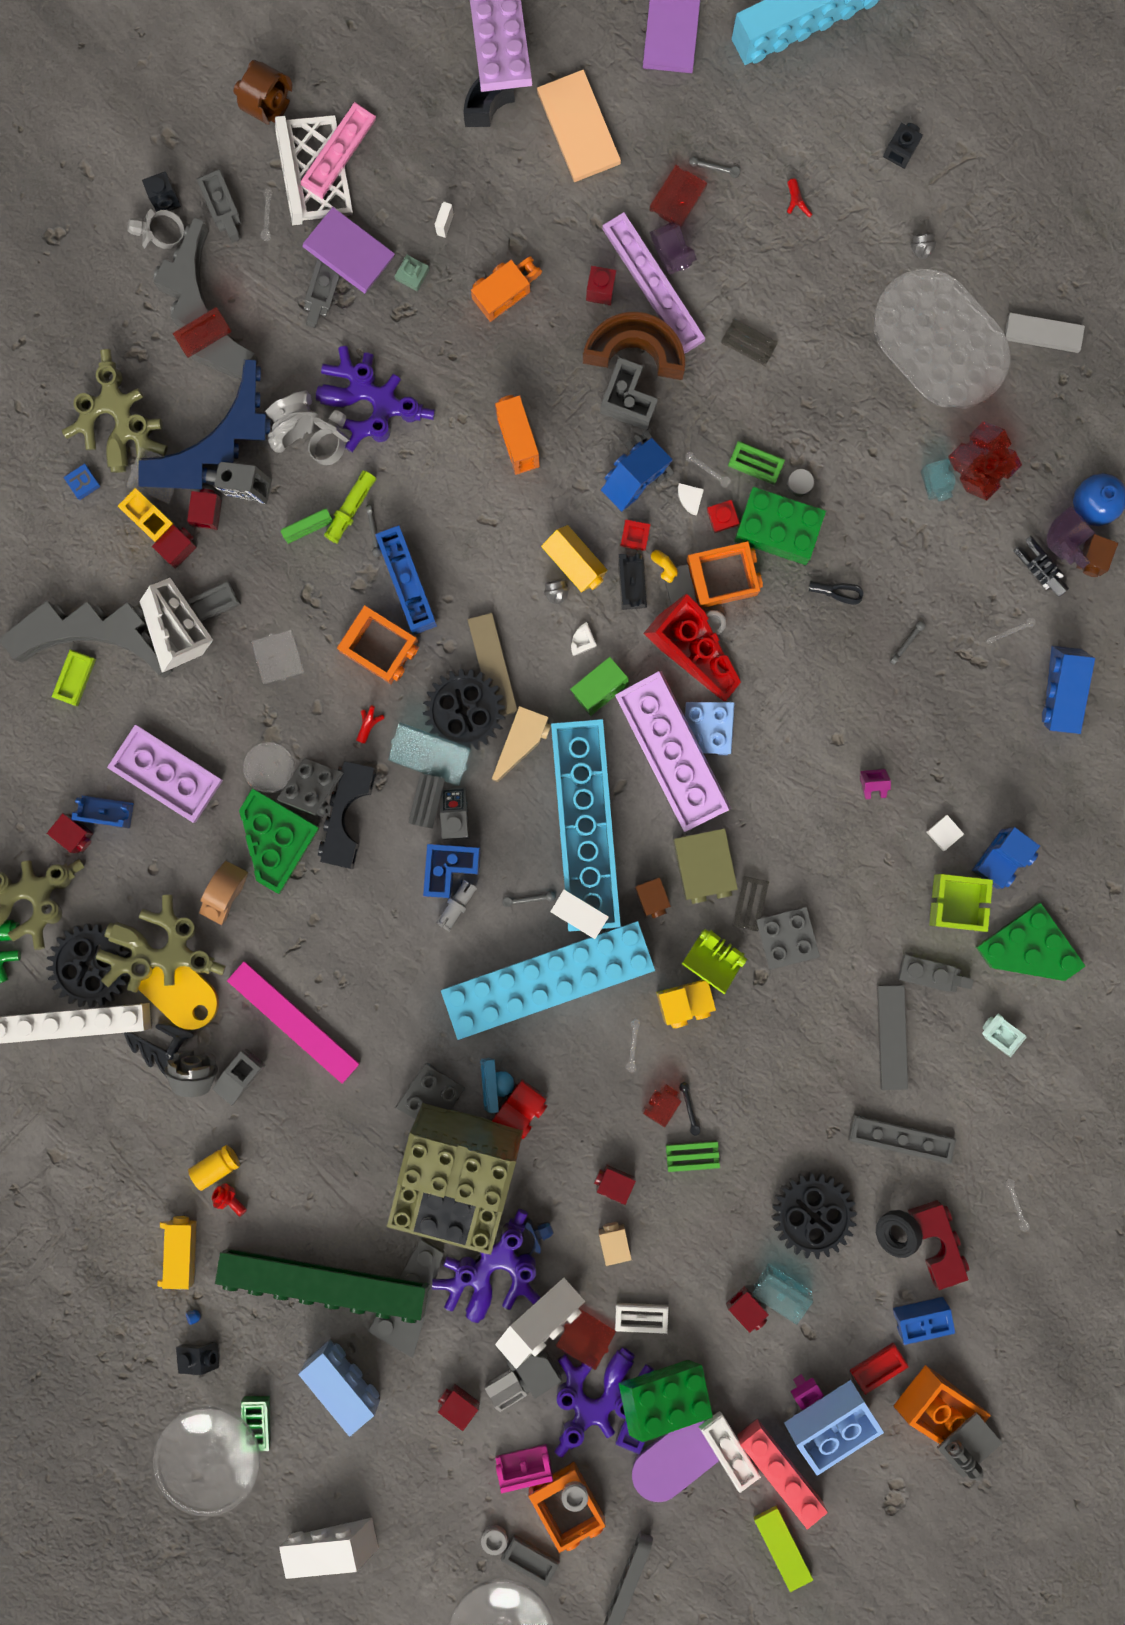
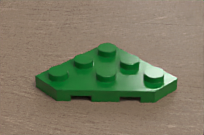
M252 788L239 812L255 870V878L260 884L277 894H281L320 828Z
M1041 903L1035 904L976 946V949L986 963L993 969L1066 981L1086 967Z

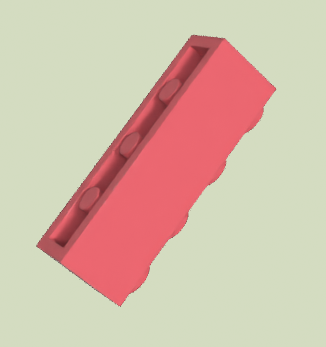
M758 1419L737 1435L742 1448L806 1529H809L828 1513L824 1502Z

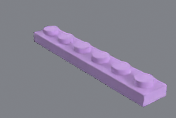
M623 212L605 223L602 228L659 318L667 323L677 334L684 354L705 342L704 335L626 214Z

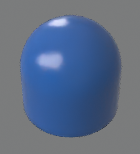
M198 1310L186 1312L189 1325L200 1320L201 1314Z

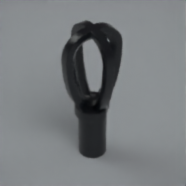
M810 581L809 591L826 594V596H831L840 602L851 605L859 604L864 594L863 589L855 584L840 583L828 585ZM834 590L856 591L859 597L855 599L835 593Z

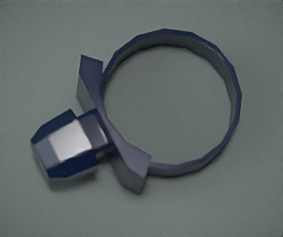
M527 1217L524 1223L525 1228L531 1231L535 1239L534 1247L528 1255H531L534 1250L540 1254V1239H543V1241L554 1234L550 1222L538 1224L537 1228H534L532 1220Z

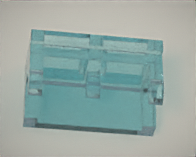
M769 1263L754 1285L756 1287L753 1292L755 1298L796 1325L813 1303L812 1291Z

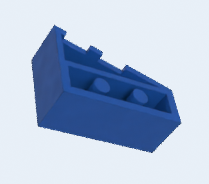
M1051 646L1046 707H1044L1042 712V722L1050 731L1081 734L1095 657L1083 649Z

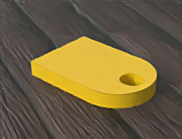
M155 966L152 969L151 976L146 980H142L138 988L168 1019L183 1029L194 1030L206 1026L214 1019L218 1011L219 1000L214 987L202 975L193 971L190 967H178L175 970V985L164 986L163 971ZM198 1005H203L208 1010V1015L204 1020H200L195 1016V1008Z

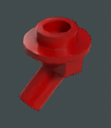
M224 1183L213 1191L212 1201L214 1208L224 1209L229 1205L239 1217L247 1211L234 1196L236 1194L235 1189Z

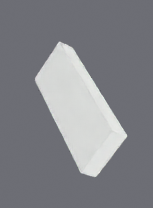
M720 1411L713 1415V1418L698 1426L739 1493L761 1478Z

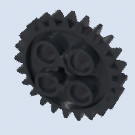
M460 669L459 675L456 676L453 671H449L450 679L447 680L441 675V685L432 683L436 691H427L428 696L432 699L431 701L423 702V704L430 707V710L423 712V715L430 717V720L426 721L425 725L434 727L429 732L430 735L439 734L436 742L441 743L446 740L445 748L449 749L454 743V748L457 752L461 750L462 745L466 752H470L471 745L476 750H480V742L487 746L490 745L487 737L497 738V735L494 733L495 728L503 729L498 724V721L506 720V717L501 715L500 711L507 709V707L500 705L499 702L505 697L503 695H496L500 689L499 686L490 687L493 679L488 678L486 681H483L484 673L480 672L475 677L473 669H470L468 675L465 674L463 669ZM471 688H477L479 693L474 701H469L467 698V692ZM457 689L461 691L463 704L470 708L467 711V716L473 726V732L469 731L466 717L459 713L463 710V707L457 696ZM452 696L454 698V706L446 710L443 707V701L446 697ZM479 712H485L487 715V720L482 725H477L475 722V716ZM456 720H460L463 724V728L458 734H454L451 730V726Z
M85 924L83 930L80 925L74 926V933L70 930L64 931L66 939L62 937L56 938L60 946L50 947L55 952V956L47 957L48 960L53 962V965L46 967V970L53 971L54 974L48 980H56L57 983L52 989H62L60 998L69 995V1004H73L78 999V1007H84L86 1001L89 1008L95 1007L96 1001L99 1006L105 1005V998L109 1001L115 1000L113 992L116 994L123 993L119 985L129 984L124 979V976L129 975L128 973L120 975L109 987L101 981L111 970V965L107 967L102 961L96 959L95 954L98 945H101V950L124 958L131 954V951H123L122 948L124 946L110 942L109 938L105 937L107 928L102 931L101 924H96L93 930L91 924ZM83 941L89 946V951L86 955H83L79 950V946ZM86 961H91V965L94 967L93 970H88L89 966L86 965ZM70 965H74L77 969L75 978H71L68 975V967ZM93 976L98 977L100 980V987L97 990L93 989L90 983ZM83 978L82 986L80 987L78 983Z
M809 1172L808 1179L805 1180L799 1174V1182L796 1183L790 1178V1188L781 1186L785 1194L783 1196L775 1195L780 1204L772 1205V1208L778 1211V1213L771 1215V1218L774 1221H779V1223L775 1224L773 1228L775 1231H782L778 1238L780 1241L787 1239L785 1243L787 1249L795 1245L794 1253L796 1255L803 1250L805 1258L808 1259L810 1253L813 1252L815 1258L819 1259L820 1252L823 1251L827 1257H830L829 1249L833 1248L838 1253L839 1248L837 1244L839 1242L847 1245L844 1239L845 1235L853 1237L848 1228L857 1225L850 1219V1217L856 1216L857 1212L849 1208L854 1206L855 1202L853 1200H846L850 1192L848 1190L841 1192L843 1184L839 1182L834 1185V1178L832 1176L825 1181L823 1173L820 1172L818 1178L815 1179L814 1174ZM818 1191V1200L813 1203L807 1202L808 1193ZM800 1199L813 1212H817L819 1217L832 1230L830 1232L827 1231L816 1219L811 1218L807 1211L796 1203V1200ZM830 1209H838L837 1218L834 1220L826 1218V1214ZM793 1211H801L802 1217L798 1222H791L789 1220V1216ZM812 1229H821V1236L818 1239L812 1240L809 1238V1233Z

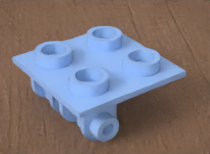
M686 702L685 718L704 754L727 756L732 753L735 703Z

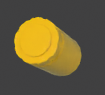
M225 1145L220 1150L190 1167L188 1173L194 1185L202 1191L231 1173L233 1169L239 1168L240 1162L233 1149Z

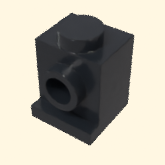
M901 122L883 157L905 169L923 137V134L920 133V128L913 123L905 125Z
M166 171L142 179L148 198L156 212L160 210L171 211L181 207L174 186Z

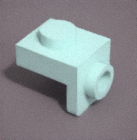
M999 1013L995 1018L990 1017L983 1026L984 1031L982 1034L985 1039L1010 1058L1027 1038L1025 1034L1004 1020L1003 1016Z

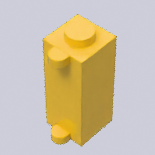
M569 525L557 529L541 546L581 592L589 588L594 590L604 581L603 577L608 570Z
M187 1216L173 1217V1220L160 1222V1228L165 1229L163 1279L157 1281V1286L162 1287V1289H189L194 1284L197 1221H190Z

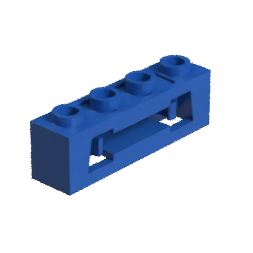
M400 526L375 534L413 635L437 627Z

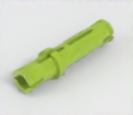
M362 470L339 511H335V517L324 533V537L333 543H339L348 525L351 526L354 522L353 517L370 488L377 480L376 477Z

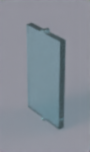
M401 722L398 724L395 738L391 740L393 745L388 760L427 775L444 778V781L459 786L463 773L468 768L466 763L471 748Z

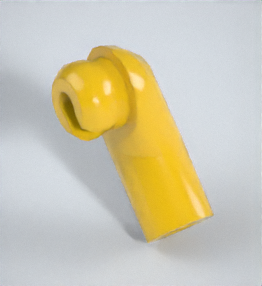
M660 550L653 551L651 560L664 569L661 573V578L669 583L673 582L674 577L678 575L677 568L669 556Z

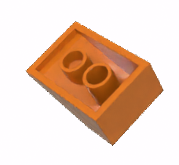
M926 1365L893 1405L910 1426L939 1444L974 1413H977L984 1422L991 1416L952 1383Z

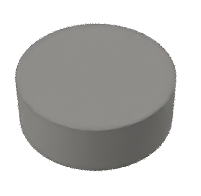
M805 469L793 471L788 478V489L796 496L808 494L814 485L812 474Z
M717 610L707 611V621L713 633H716L718 636L726 627L725 616Z
M569 1482L562 1490V1503L570 1511L577 1512L582 1510L588 1502V1491L580 1482Z
M498 1525L487 1527L481 1539L484 1551L490 1555H499L506 1549L508 1542L506 1531Z

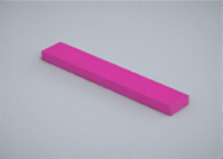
M246 961L227 980L228 983L340 1083L343 1084L360 1065L353 1056Z

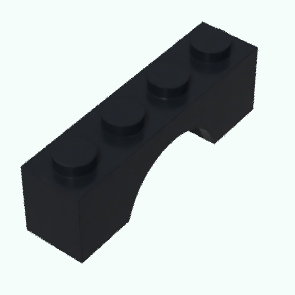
M344 761L343 767H338V771L344 774L338 781L337 792L333 791L331 795L330 806L333 809L331 817L327 816L325 820L324 831L327 834L325 842H320L318 856L321 857L320 862L354 869L359 844L349 836L346 830L345 815L349 806L356 799L372 794L377 770L372 767Z

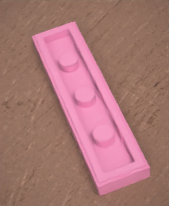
M354 102L302 178L301 185L323 199L376 121V116Z

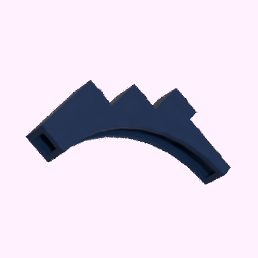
M244 359L242 380L236 398L225 418L210 434L197 444L180 452L162 457L138 458L139 487L202 489V483H206L207 468L202 467V463H234V459H238L239 445L234 443V439L265 440V434L270 432V419H265L266 414L263 412H255V408H260V392H256V381H260L261 367L256 365V360Z

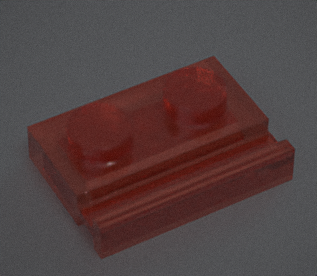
M676 164L651 203L649 211H654L659 214V217L681 229L705 191L707 183L687 170L680 169Z

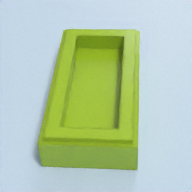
M69 650L52 697L78 707L96 659Z

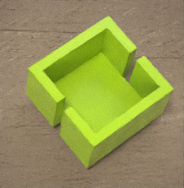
M935 874L932 898H937V903H931L929 926L988 932L990 908H979V903H991L993 880Z

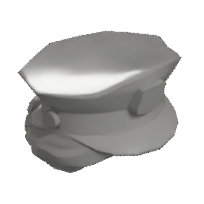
M307 390L293 392L282 399L276 400L266 409L265 412L268 418L274 422L272 431L268 434V442L273 451L281 453L299 438L303 439L307 432L309 434L313 432V418H316L318 414L310 409L312 398Z

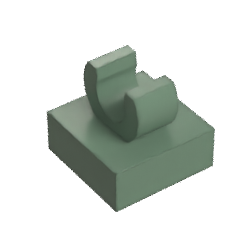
M406 254L395 274V280L418 292L429 272V266Z

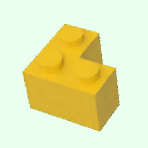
M705 980L656 992L663 1020L666 1025H671L673 1028L688 1025L687 1020L693 1019V1016L696 1017V1020L710 1017V1012L716 1011L709 983Z

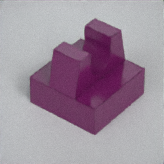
M886 769L860 771V782L865 799H871L872 791H879L880 797L886 798L888 790H891V780Z
M800 1374L793 1379L797 1387L790 1392L802 1411L824 1397L813 1377L806 1381L803 1375Z

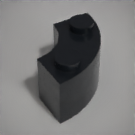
M478 77L469 89L465 99L463 111L465 127H490L492 117L497 109L505 104L515 102V88L481 92L480 78Z

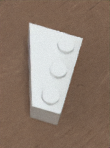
M171 578L148 587L140 600V605L162 673L203 655L213 639Z
M563 1278L519 1317L495 1345L517 1369L531 1354L534 1357L537 1356L547 1346L544 1342L549 1337L554 1340L564 1330L562 1325L566 1321L571 1324L582 1313L579 1308L585 1300Z
M372 1518L306 1533L302 1531L290 1534L288 1539L279 1547L286 1579L357 1572L379 1549Z

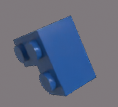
M653 438L644 444L642 442L637 443L631 449L630 455L623 454L614 463L616 468L612 469L604 478L606 483L601 491L621 512L638 500L645 488L661 476L673 460Z
M1015 827L1001 829L972 871L982 879L993 880V887L996 889L1009 887L1016 878L1015 871L1020 867L1032 865L1038 857L1036 851L1040 845Z
M427 844L423 896L451 898L453 873L479 874L481 849Z

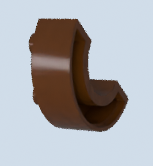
M626 312L612 316L603 321L592 332L585 345L583 364L608 368L611 358L618 351L637 347L647 351L654 358L657 365V376L683 380L685 355L680 339L667 323L653 315L642 312Z

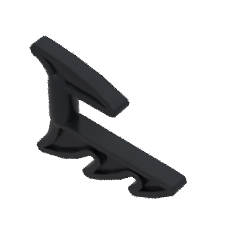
M157 1024L155 1026L156 1029L173 1037L166 1051L132 1032H125L127 1044L132 1052L137 1053L139 1046L148 1067L154 1066V1055L158 1068L165 1076L167 1060L174 1058V1053L178 1052L186 1039L194 1037L192 1032L172 1025Z

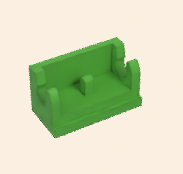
M609 657L570 690L581 706L592 716L612 700L616 694L628 687L630 683L624 672Z

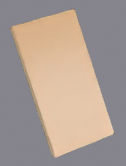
M584 70L537 87V93L574 182L621 164L620 157Z

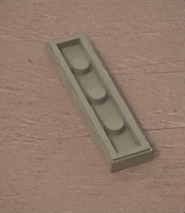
M492 613L467 619L480 670L485 674L483 681H486L488 678L493 679L490 687L499 686L500 689L496 695H503L505 697L499 704L505 705L507 709L500 711V714L505 716L517 713Z

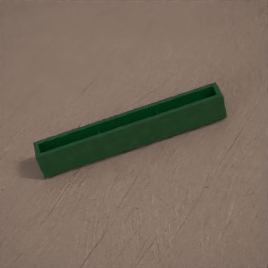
M229 1248L220 1252L215 1284L222 1285V1289L226 1291H238L239 1288L248 1290V1294L254 1296H262L264 1293L273 1294V1298L277 1300L299 1299L298 1302L305 1305H313L314 1302L323 1303L324 1307L328 1309L350 1308V1312L356 1314H365V1311L376 1313L375 1316L379 1318L389 1319L391 1316L401 1317V1321L406 1323H416L417 1320L421 1321L425 1316L430 1285L429 1283Z

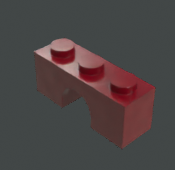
M935 1200L909 1209V1214L916 1219L921 1227L922 1240L929 1237H938L941 1242L939 1252L934 1257L925 1259L933 1285L938 1290H942L968 1281L966 1272L969 1271V1266L964 1255L960 1256L958 1246H961L956 1231L951 1230L949 1222L952 1221V1217L948 1207Z

